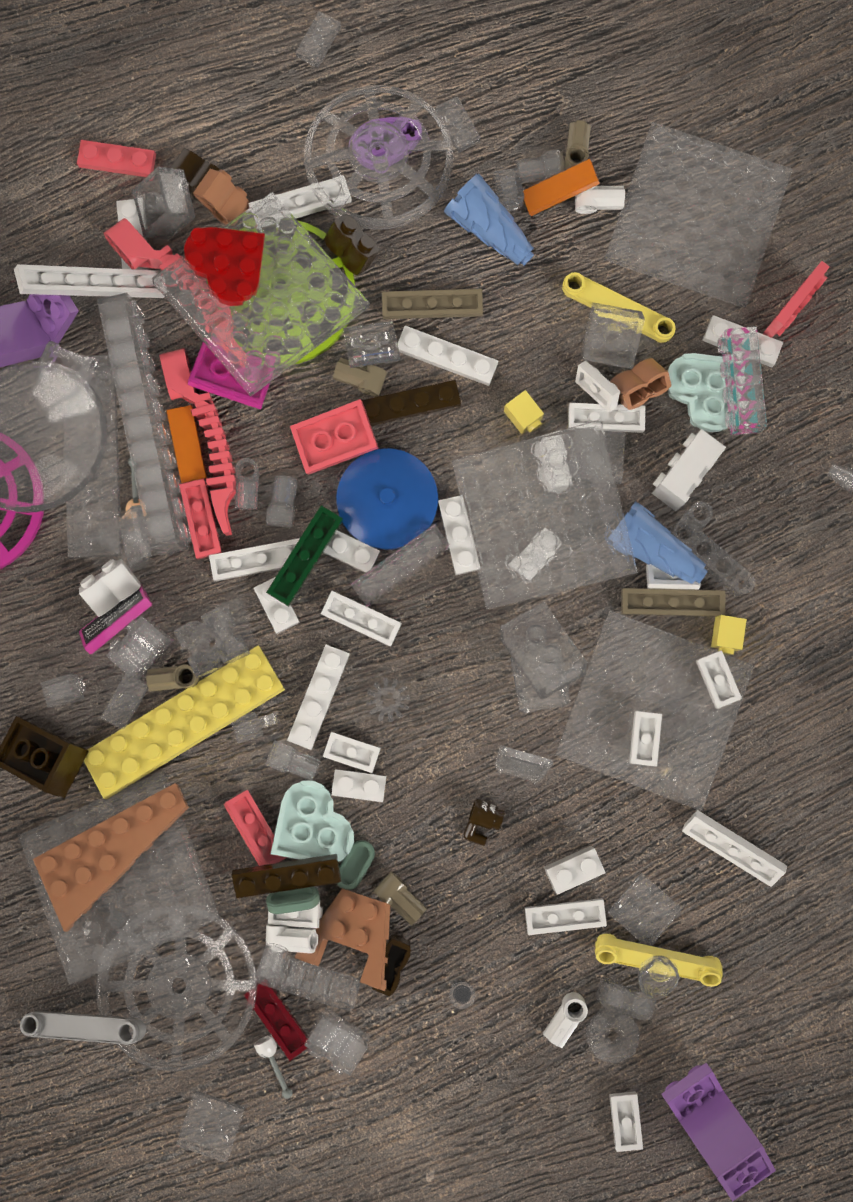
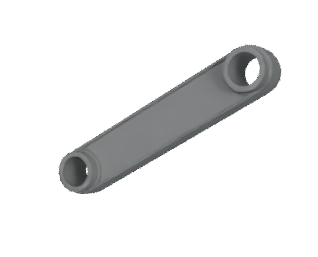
M34 1011L26 1014L20 1022V1029L24 1035L38 1038L129 1045L139 1042L146 1033L145 1023L141 1019L132 1017ZM130 1026H131L132 1029H133V1033H134L133 1036H131V1034H130V1032H129V1027H130Z

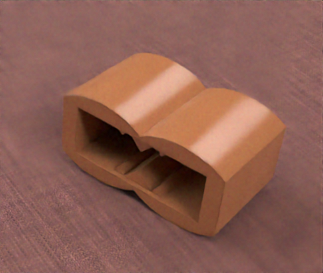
M209 169L193 194L222 224L235 228L249 208L248 203L250 202L246 198L247 193L240 187L234 186L231 182L232 177L224 170Z
M653 358L639 362L632 370L621 372L610 381L620 390L618 401L628 410L640 407L649 398L657 397L671 387L668 371Z

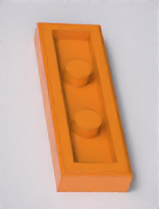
M588 159L521 191L528 213L530 216H533L599 185L600 182L591 159Z
M192 405L166 410L181 484L207 479L195 416H192L191 409H193Z

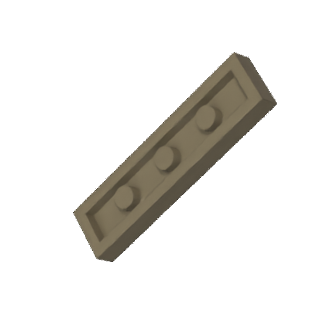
M482 289L382 292L383 319L483 316Z
M622 588L621 615L717 617L725 615V590Z

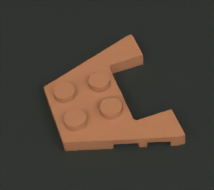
M341 889L319 920V928H314L318 934V945L315 952H297L295 958L319 967L329 940L368 954L360 982L385 991L386 980H384L385 963L388 960L385 957L386 940H389L390 905Z

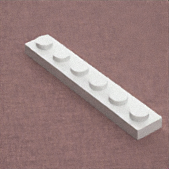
M17 264L14 269L20 294L164 298L168 294L165 281L161 277L162 271L20 264Z

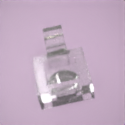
M257 711L243 715L231 724L237 743L241 744L264 736L262 728L278 724L279 720L276 713L258 718Z

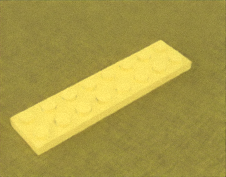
M258 645L200 680L194 687L187 688L89 748L84 763L102 797L107 800L283 692L285 688Z

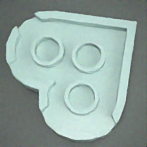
M697 353L684 354L675 359L667 370L671 381V387L668 389L669 397L687 404L690 423L693 426L707 432L726 430L732 423L731 414L737 418V415L731 409L741 398L728 384L738 373L743 375L744 367L738 372L725 361L728 357ZM732 358V359L730 360V361H732V362H733L736 366H738V367H739V366L743 363V361H744V359H743L739 364H737V363H735V362L733 361L734 358ZM726 365L735 372L728 382ZM739 377L737 381L733 384V386H735L739 391H742V389L736 386V383L739 380L743 382V380ZM728 389L737 396V399L731 406Z
M301 781L293 784L285 792L281 802L271 854L298 860L337 854L338 862L343 860L350 853L353 846L354 832L350 823L343 815L333 812V799L329 791L322 784L315 781Z

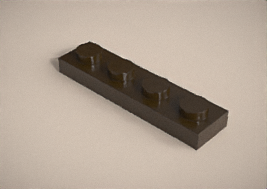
M456 380L362 400L371 426L461 406Z
M337 854L232 870L231 874L236 899L341 882Z

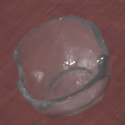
M661 955L651 956L641 963L638 972L640 990L649 998H653L655 995L666 997L678 985L680 978L677 965Z

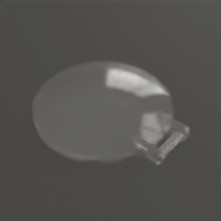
M49 341L39 361H32V363L19 366L14 364L0 370V508L30 513L57 507L83 490L97 472L105 453L108 436L104 407L97 393L90 385V381L98 366V359L91 356L84 357L61 348L60 344ZM59 357L82 367L78 372L57 364L55 361Z

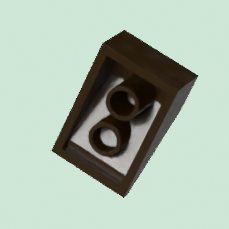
M16 716L0 746V768L45 793L65 799L88 750Z

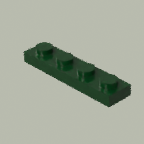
M321 505L266 593L289 607L340 527L343 518Z

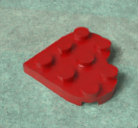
M217 227L194 228L184 246L185 262L195 271L197 276L208 280L209 291L218 298L220 303L228 306H241L243 302L257 294L260 284L265 234Z

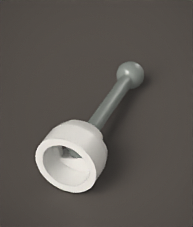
M267 1035L256 1041L254 1047L259 1056L269 1058L283 1089L282 1096L285 1099H289L293 1092L287 1087L274 1058L277 1043L272 1035Z

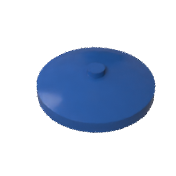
M389 448L365 453L348 466L340 479L337 489V509L339 516L343 518L342 523L356 540L375 549L395 550L402 548L406 544L408 545L413 539L416 542L419 540L420 534L422 535L424 531L430 528L436 516L438 491L435 480L423 462L405 451Z

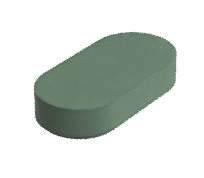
M366 840L354 842L350 853L343 859L339 866L341 882L337 883L342 889H355L362 881L375 857V849L370 842Z
M315 887L270 893L266 898L267 909L272 914L309 910L316 907L320 902L319 892Z

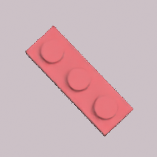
M81 140L77 165L79 168L152 178L156 153L154 150Z
M200 479L179 484L196 559L222 553L206 480Z
M248 789L223 804L259 866L279 863L287 858L271 854L274 834Z

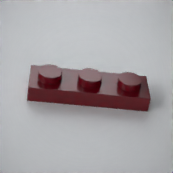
M267 977L244 994L289 1061L312 1045V1041Z

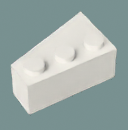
M702 429L696 435L693 433L689 435L683 443L686 449L681 455L676 453L668 463L671 467L666 475L661 472L653 483L656 488L652 494L674 511H677L688 501L690 494L699 486L702 478L712 468L726 448Z

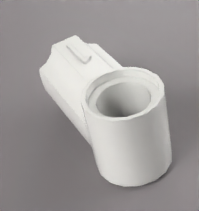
M596 185L575 195V211L580 214H590L597 210H623L625 201L624 186Z
M266 925V953L315 952L318 945L316 929Z
M576 992L566 994L562 1000V1005L544 1030L543 1035L554 1045L563 1048L579 1022L586 1018L588 1009L581 994ZM573 1002H578L582 1005L578 1012H570L568 1006Z

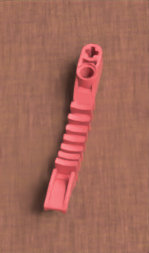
M123 218L104 232L108 243L131 269L135 270L138 267L161 269V277L164 281L173 276L172 283L175 287L183 283L182 291L185 294L191 291L190 299L194 303L198 301L197 309L200 312L203 311L202 319L206 323L205 331L208 334L212 332L216 334L214 336L215 341L242 368L249 366L246 361L248 359L247 354L239 347L232 336L234 319L231 317V310L228 306L224 307V304L220 303L218 298L212 295L208 289L207 282L204 279L200 280L195 271H191L188 264L182 262V257L178 253L173 255L172 249L168 245L160 251L154 250L126 218Z
M185 348L162 353L159 356L171 400L182 398L196 406L195 409H191L192 416H195L196 421H199L205 437L208 438V448L213 453L209 454V457L214 464L209 466V472L213 473L214 478H207V485L210 486V489L227 487L210 491L222 532L226 536H230L232 531L228 519V507L233 497L237 494L235 485H238L235 475H233L236 473L235 467L230 463L233 462L231 453L227 451L230 448L226 440L225 431L222 428V422L218 416V410L209 392L199 395L195 387L188 385L191 367Z

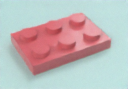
M823 261L819 263L763 332L764 335L771 338L775 334L778 336L782 335L795 320L798 313L810 301L814 293L826 281L828 277L824 274L830 266Z
M361 399L290 426L302 464L308 475L378 449Z

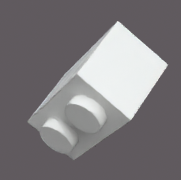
M592 846L544 866L552 888L557 895L606 873L595 848Z

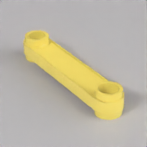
M570 273L563 281L562 290L567 297L657 342H667L675 334V323L670 318L582 276L580 273ZM576 282L580 288L572 289L568 283ZM658 327H666L669 334H662L659 332Z
M601 934L595 943L596 958L603 964L618 963L701 981L702 984L711 987L719 985L723 977L721 962L714 956H695L617 939L611 934Z

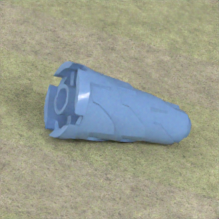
M479 173L478 175L476 174L458 191L456 198H452L444 209V213L465 230L472 232L487 246H491L498 253L510 259L517 266L520 263L525 266L534 256L531 252L534 247L526 239L522 230L514 222V217L501 204L499 197L486 183L484 178Z
M635 501L631 510L627 512L610 537L607 545L626 556L631 555L648 565L651 564L672 577L676 576L690 584H693L695 581L700 583L708 572L704 569L706 564L691 552L692 549L672 535L666 527L654 518L655 515Z

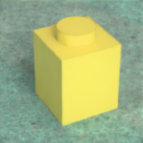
M526 390L505 405V414L521 434L527 430L532 433L542 425L540 421L544 413Z
M725 615L715 617L711 647L719 648L718 651L722 650L723 654L734 655V651L742 650L747 619Z

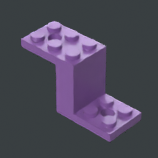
M30 294L26 301L0 306V367L53 354L79 312L69 295Z
M707 1063L702 1066L697 1065L693 1067L685 1078L680 1081H674L666 1087L665 1092L661 1095L732 1202L776 1171L762 1144L725 1094Z

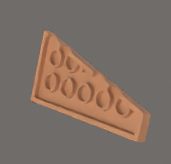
M174 783L33 859L64 932H68L74 926V923L91 909L94 902L103 893H106L130 869L135 860L144 851H147L153 845V842L164 831H167L189 808L178 784Z

